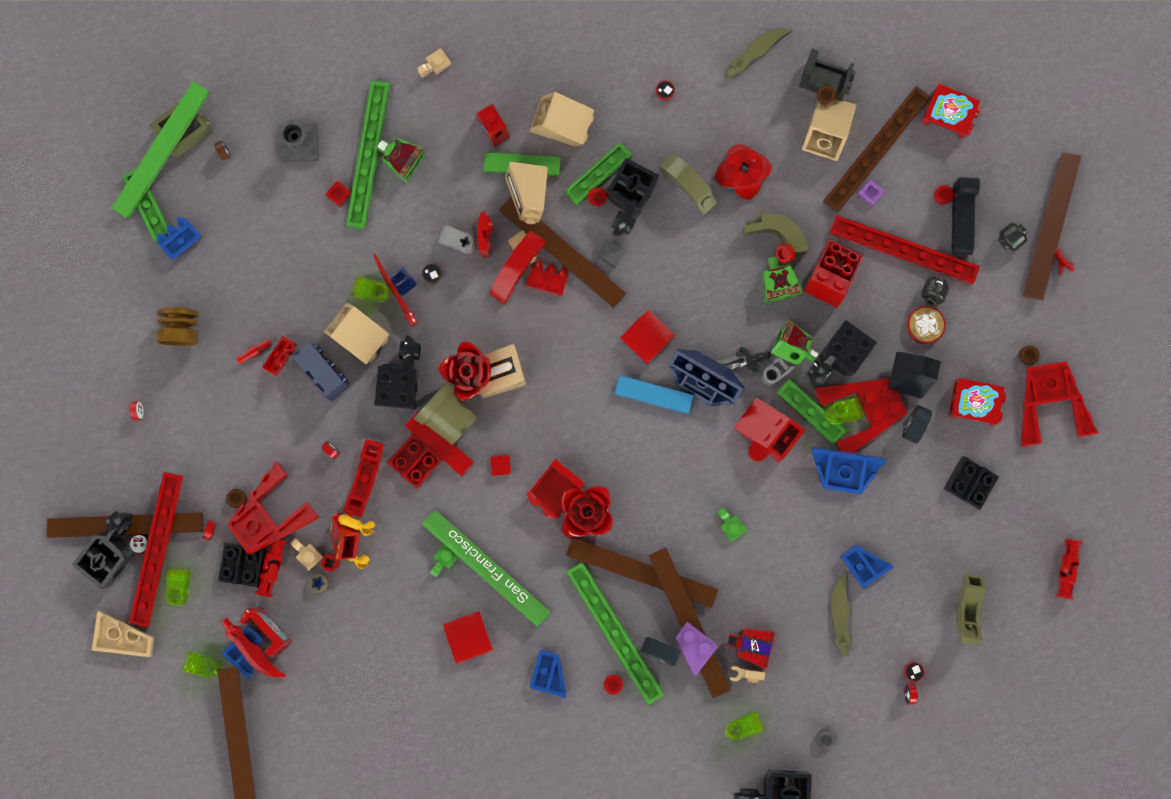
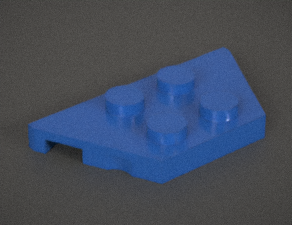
M811 447L824 489L862 494L867 488V484L874 479L880 467L886 463V459L881 457Z

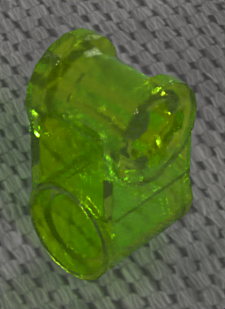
M356 277L351 296L364 300L385 302L390 297V291L384 283ZM381 289H382V290L384 291V293H380V294L378 295V294H377V291H381Z
M851 398L833 403L831 407L825 410L824 417L829 423L836 424L859 420L864 417L859 398Z
M168 569L166 575V601L170 605L182 606L187 602L190 582L189 569ZM174 595H180V599H174Z
M187 651L188 657L185 666L181 668L184 672L211 678L218 676L217 670L222 669V664L220 661L203 654ZM210 663L214 666L212 674L207 669Z
M755 711L728 723L725 727V734L728 738L737 741L760 733L765 729L758 712ZM733 726L735 728H739V731H737V736H735L734 734H730V732L733 730Z

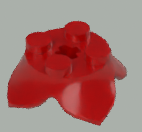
M737 144L728 150L726 159L718 166L715 180L721 186L733 187L736 194L741 198L751 200L758 194L762 181L770 175L771 164L762 154L757 153L746 145ZM742 166L748 168L747 173L740 171Z
M468 341L461 343L457 348V354L444 359L437 368L444 380L455 385L454 393L461 401L474 397L483 387L487 386L491 377L489 359L482 354L477 346Z
M594 486L585 491L579 488H572L564 492L562 508L565 512L564 526L568 534L576 537H583L587 534L602 535L612 529L613 518L609 513L611 497L607 488ZM583 508H584L585 510H586L587 508H589V509L591 510V511H590V515H591L590 517H588V516H587V517L583 516V513H584V512L582 511Z

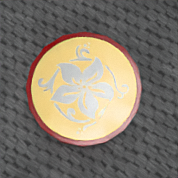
M922 306L915 309L907 320V329L910 337L921 344L936 342L943 335L946 328L942 313L931 306Z

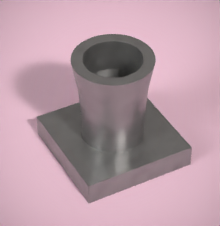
M290 120L284 124H278L281 163L319 160L316 122L300 123L296 120Z

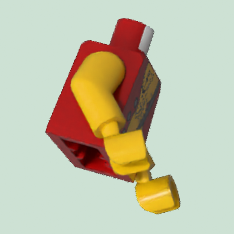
M335 513L332 516L330 538L337 561H354L359 569H363L368 565L367 562L370 559L367 555L363 554L359 558L356 555L360 537L359 529L364 536L375 532L371 529L375 526L372 521L362 524L361 521L354 519L350 514Z

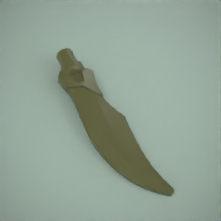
M774 29L759 36L738 58L732 60L731 68L725 75L731 79L736 73L744 72L752 60L764 56L780 38L791 33L792 30Z
M844 572L835 583L831 597V611L836 635L835 644L840 647L841 657L849 656L847 646L851 642L847 626L850 614L846 595L847 572Z

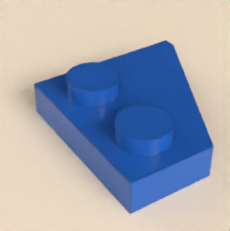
M857 545L840 556L861 588H865L893 568L892 564L883 561Z
M249 624L242 632L249 641L261 646L263 636ZM232 641L221 654L235 667H238L239 671L249 679L254 667L245 659Z
M540 649L529 688L566 698L559 654Z

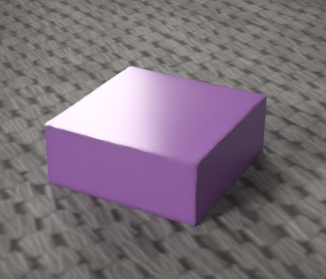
M870 179L857 195L872 207L885 191Z

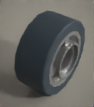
M917 405L906 421L902 438L917 444L929 426L932 411Z
M650 637L645 638L640 650L648 655L649 658L675 666L680 651L672 647L671 644Z

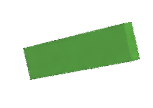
M619 142L564 190V193L576 206L587 198L590 189L599 187L621 167L625 158L630 160L633 155Z
M485 152L484 172L506 174L509 163L517 162L548 167L547 176L559 177L560 157Z
M135 170L122 176L126 184ZM149 187L137 208L154 242L157 243V234L169 237L167 233L168 223Z
M790 379L776 393L832 445L846 432L836 420Z

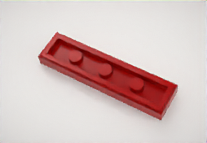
M416 412L406 423L405 427L462 477L474 462L457 446L450 444L424 423L421 425L413 419L418 414Z

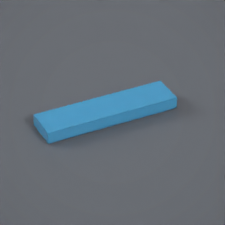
M620 375L615 390V395L689 414L693 399L691 394Z

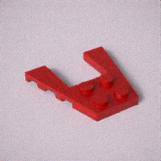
M1067 361L1026 368L1021 447L1042 443L1035 405L1071 399L1077 437L1099 434L1092 422L1091 414L1087 411L1083 402L1084 399L1077 389L1076 381Z
M890 378L814 389L821 407L856 393L869 422L870 429L837 441L836 444L839 451L855 453L907 414L899 392L888 389Z
M277 461L272 463L273 467L268 473L263 475L261 483L255 490H252L249 494V499L244 505L240 506L227 524L248 554H252L319 519V516L307 502L279 526L276 525L265 510L260 500L288 477Z

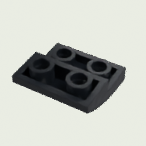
M962 456L944 490L981 510L999 476L987 468L979 466L969 458Z
M225 543L218 581L258 588L266 549H260L252 554H248L242 545Z

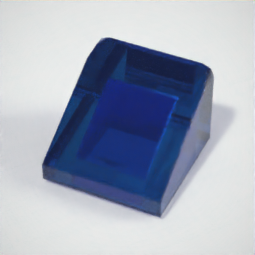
M404 267L389 277L402 296L417 285Z

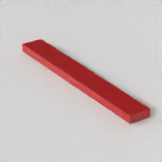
M838 215L835 216L829 233L972 285L980 268L979 265Z
M163 472L129 624L146 628L150 626L184 479L182 475Z

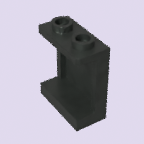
M812 49L799 87L817 93L820 87L829 85L836 92L835 99L842 101L844 95L849 94L852 86L849 82L853 81L856 71H853L854 63H851L848 69H844L817 60L819 51Z

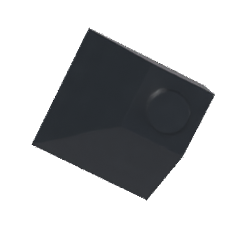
M896 352L888 389L922 399L937 381L941 361L926 356Z

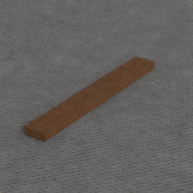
M915 86L823 200V203L838 213L931 97Z
M1061 153L1023 294L1026 298L1044 300L1079 169L1081 155Z
M512 196L499 209L502 214L526 234L531 230L546 240L542 248L611 307L614 308L625 296L626 293L541 220L535 224H527L525 221H521Z
M175 513L171 533L203 532V513ZM154 514L133 515L131 520L132 526L124 535L149 534ZM109 516L48 518L47 538L94 536L107 530L108 526L105 525V522Z
M572 537L566 556L664 590L653 566ZM679 576L690 600L712 608L718 589Z
M665 547L648 555L680 627L682 628L686 622H689L706 635L667 548ZM713 653L700 671L712 698H715L731 690Z
M238 667L218 669L235 799H256Z

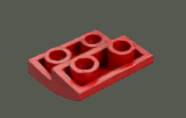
M485 211L480 213L477 228L478 246L482 259L490 257L488 251H492L488 238L492 237L491 231H494L490 215L486 216Z
M648 309L620 339L648 364L676 335Z
M411 434L387 463L415 488H418L442 459L415 435Z
M480 611L443 624L456 664L493 651Z

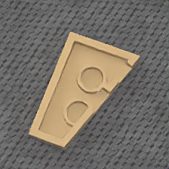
M97 611L92 644L93 651L152 657L153 636L101 611Z

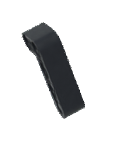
M959 177L953 184L952 255H973L975 197L980 189L979 178Z

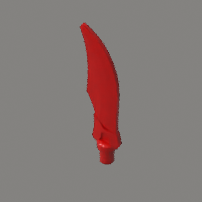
M374 253L373 257L390 291L405 314V320H408L411 327L416 326L418 322L414 317L415 314L409 311Z
M227 617L221 621V624L226 629V637L233 641L245 659L256 670L271 677H286V674L278 670L269 661L260 646L248 640L240 626L232 624Z

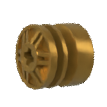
M169 307L157 310V315L164 317L157 319V323L166 326V328L157 329V344L168 346H195L198 344V332L189 329V327L198 325V321L193 320L199 317L198 311L184 307Z

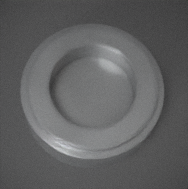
M821 730L816 735V743L821 749L830 750L836 744V737L829 730Z

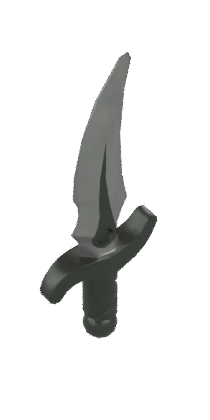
M740 347L739 350L745 356L738 357L734 355L717 362L730 370L735 367L742 368L744 365H748L751 371L757 372V369L752 366V362L764 360L765 358L768 359L771 357V353L766 351L751 355L747 349Z

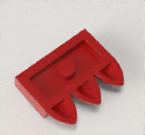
M538 260L530 269L526 286L563 296L568 279L567 269L563 267L555 274L553 263L543 270L542 262Z
M282 336L262 368L277 376V374L281 373L284 364L288 362L289 356L295 351L297 344Z

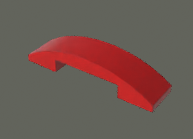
M530 230L502 267L489 294L505 305L515 290L514 286L533 257H537L546 240Z
M365 439L360 455L361 460L343 513L360 518L363 517L376 480L385 444Z

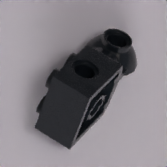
M627 158L624 159L607 193L610 202L624 210L617 213L611 227L614 228L612 235L614 236L630 234L636 222L633 219L634 215L641 214L659 179V175Z
M845 320L821 352L822 360L820 363L816 360L807 372L812 387L815 388L817 384L822 386L832 373V370L829 368L836 372L838 371L843 376H853L877 342Z
M406 335L405 340L400 342L399 359H403L402 365L385 363L378 366L374 405L416 409L419 371L414 369L415 360L420 359L421 344L416 343L411 336Z
M118 511L112 513L105 522V525L108 526L107 530L95 534L72 564L73 567L101 589L111 586L134 556L127 543L119 538L132 526L133 514L119 513Z
M768 769L764 776L763 794H759V790L743 788L740 789V792L733 793L734 799H811L812 774L807 771Z

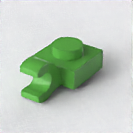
M723 507L717 511V514L724 522L720 527L731 542L747 531L736 515L731 518Z
M444 543L434 556V559L438 562L430 571L435 577H438L444 567L450 569L458 558Z

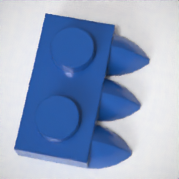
M177 217L179 229L174 226H167V233L170 238L163 234H157L159 246L172 261L202 238L195 227L182 217Z

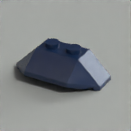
M677 348L668 364L677 386L710 406L735 404L745 388L732 370L699 351Z

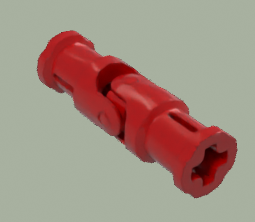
M279 539L270 544L269 551L265 555L263 570L259 576L261 578L260 584L255 594L272 598V588L278 578L277 573L283 560L282 552L287 541Z
M1065 539L1066 547L1061 559L1062 565L1058 578L1060 585L1056 597L1073 600V587L1077 581L1080 562L1078 557L1079 549L1083 542Z

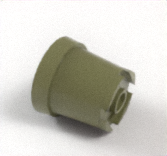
M447 381L413 419L421 425L424 423L453 445L477 419V416L463 401L456 397L454 388Z

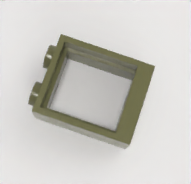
M178 104L149 124L157 136ZM198 113L196 114L195 118L201 126L176 145L171 153L176 159L212 133L208 127L211 123L205 116L201 117Z

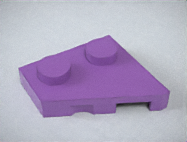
M686 622L675 636L692 673L696 676L717 649L718 644L689 622Z

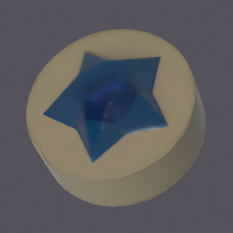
M314 574L308 581V586L314 593L324 592L329 585L327 577L323 574Z

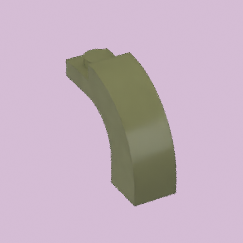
M671 153L658 165L665 177L678 185L688 195L701 214L705 215L718 203L706 182L678 156Z
M772 213L761 214L758 223L757 220H753L743 226L742 232L744 237L765 232L773 233L784 244L788 243L793 246L795 256L806 254L808 251L807 242L801 229L793 221L782 215Z
M964 574L956 619L957 635H960L961 643L981 645L983 640L980 626L981 605L986 591L983 576Z

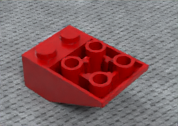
M829 239L804 292L838 308L846 296L863 256Z
M758 398L753 401L733 427L778 463L785 458L805 432V429L792 419Z

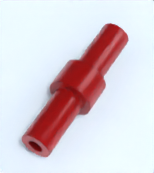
M266 339L256 346L249 347L248 351L235 359L240 365L251 357H257L261 351L272 344L269 339Z

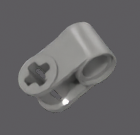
M444 225L438 244L467 254L475 250L476 243L470 234ZM468 240L470 242V245H466L464 247L462 243L467 242Z
M777 357L763 371L761 380L765 385L772 386L798 365ZM767 372H773L775 380H769L766 376Z

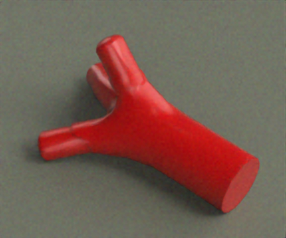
M1057 248L1055 257L1059 263V275H1062L1064 267L1073 272L1075 270L1072 267L1074 264L1069 262L1060 249Z

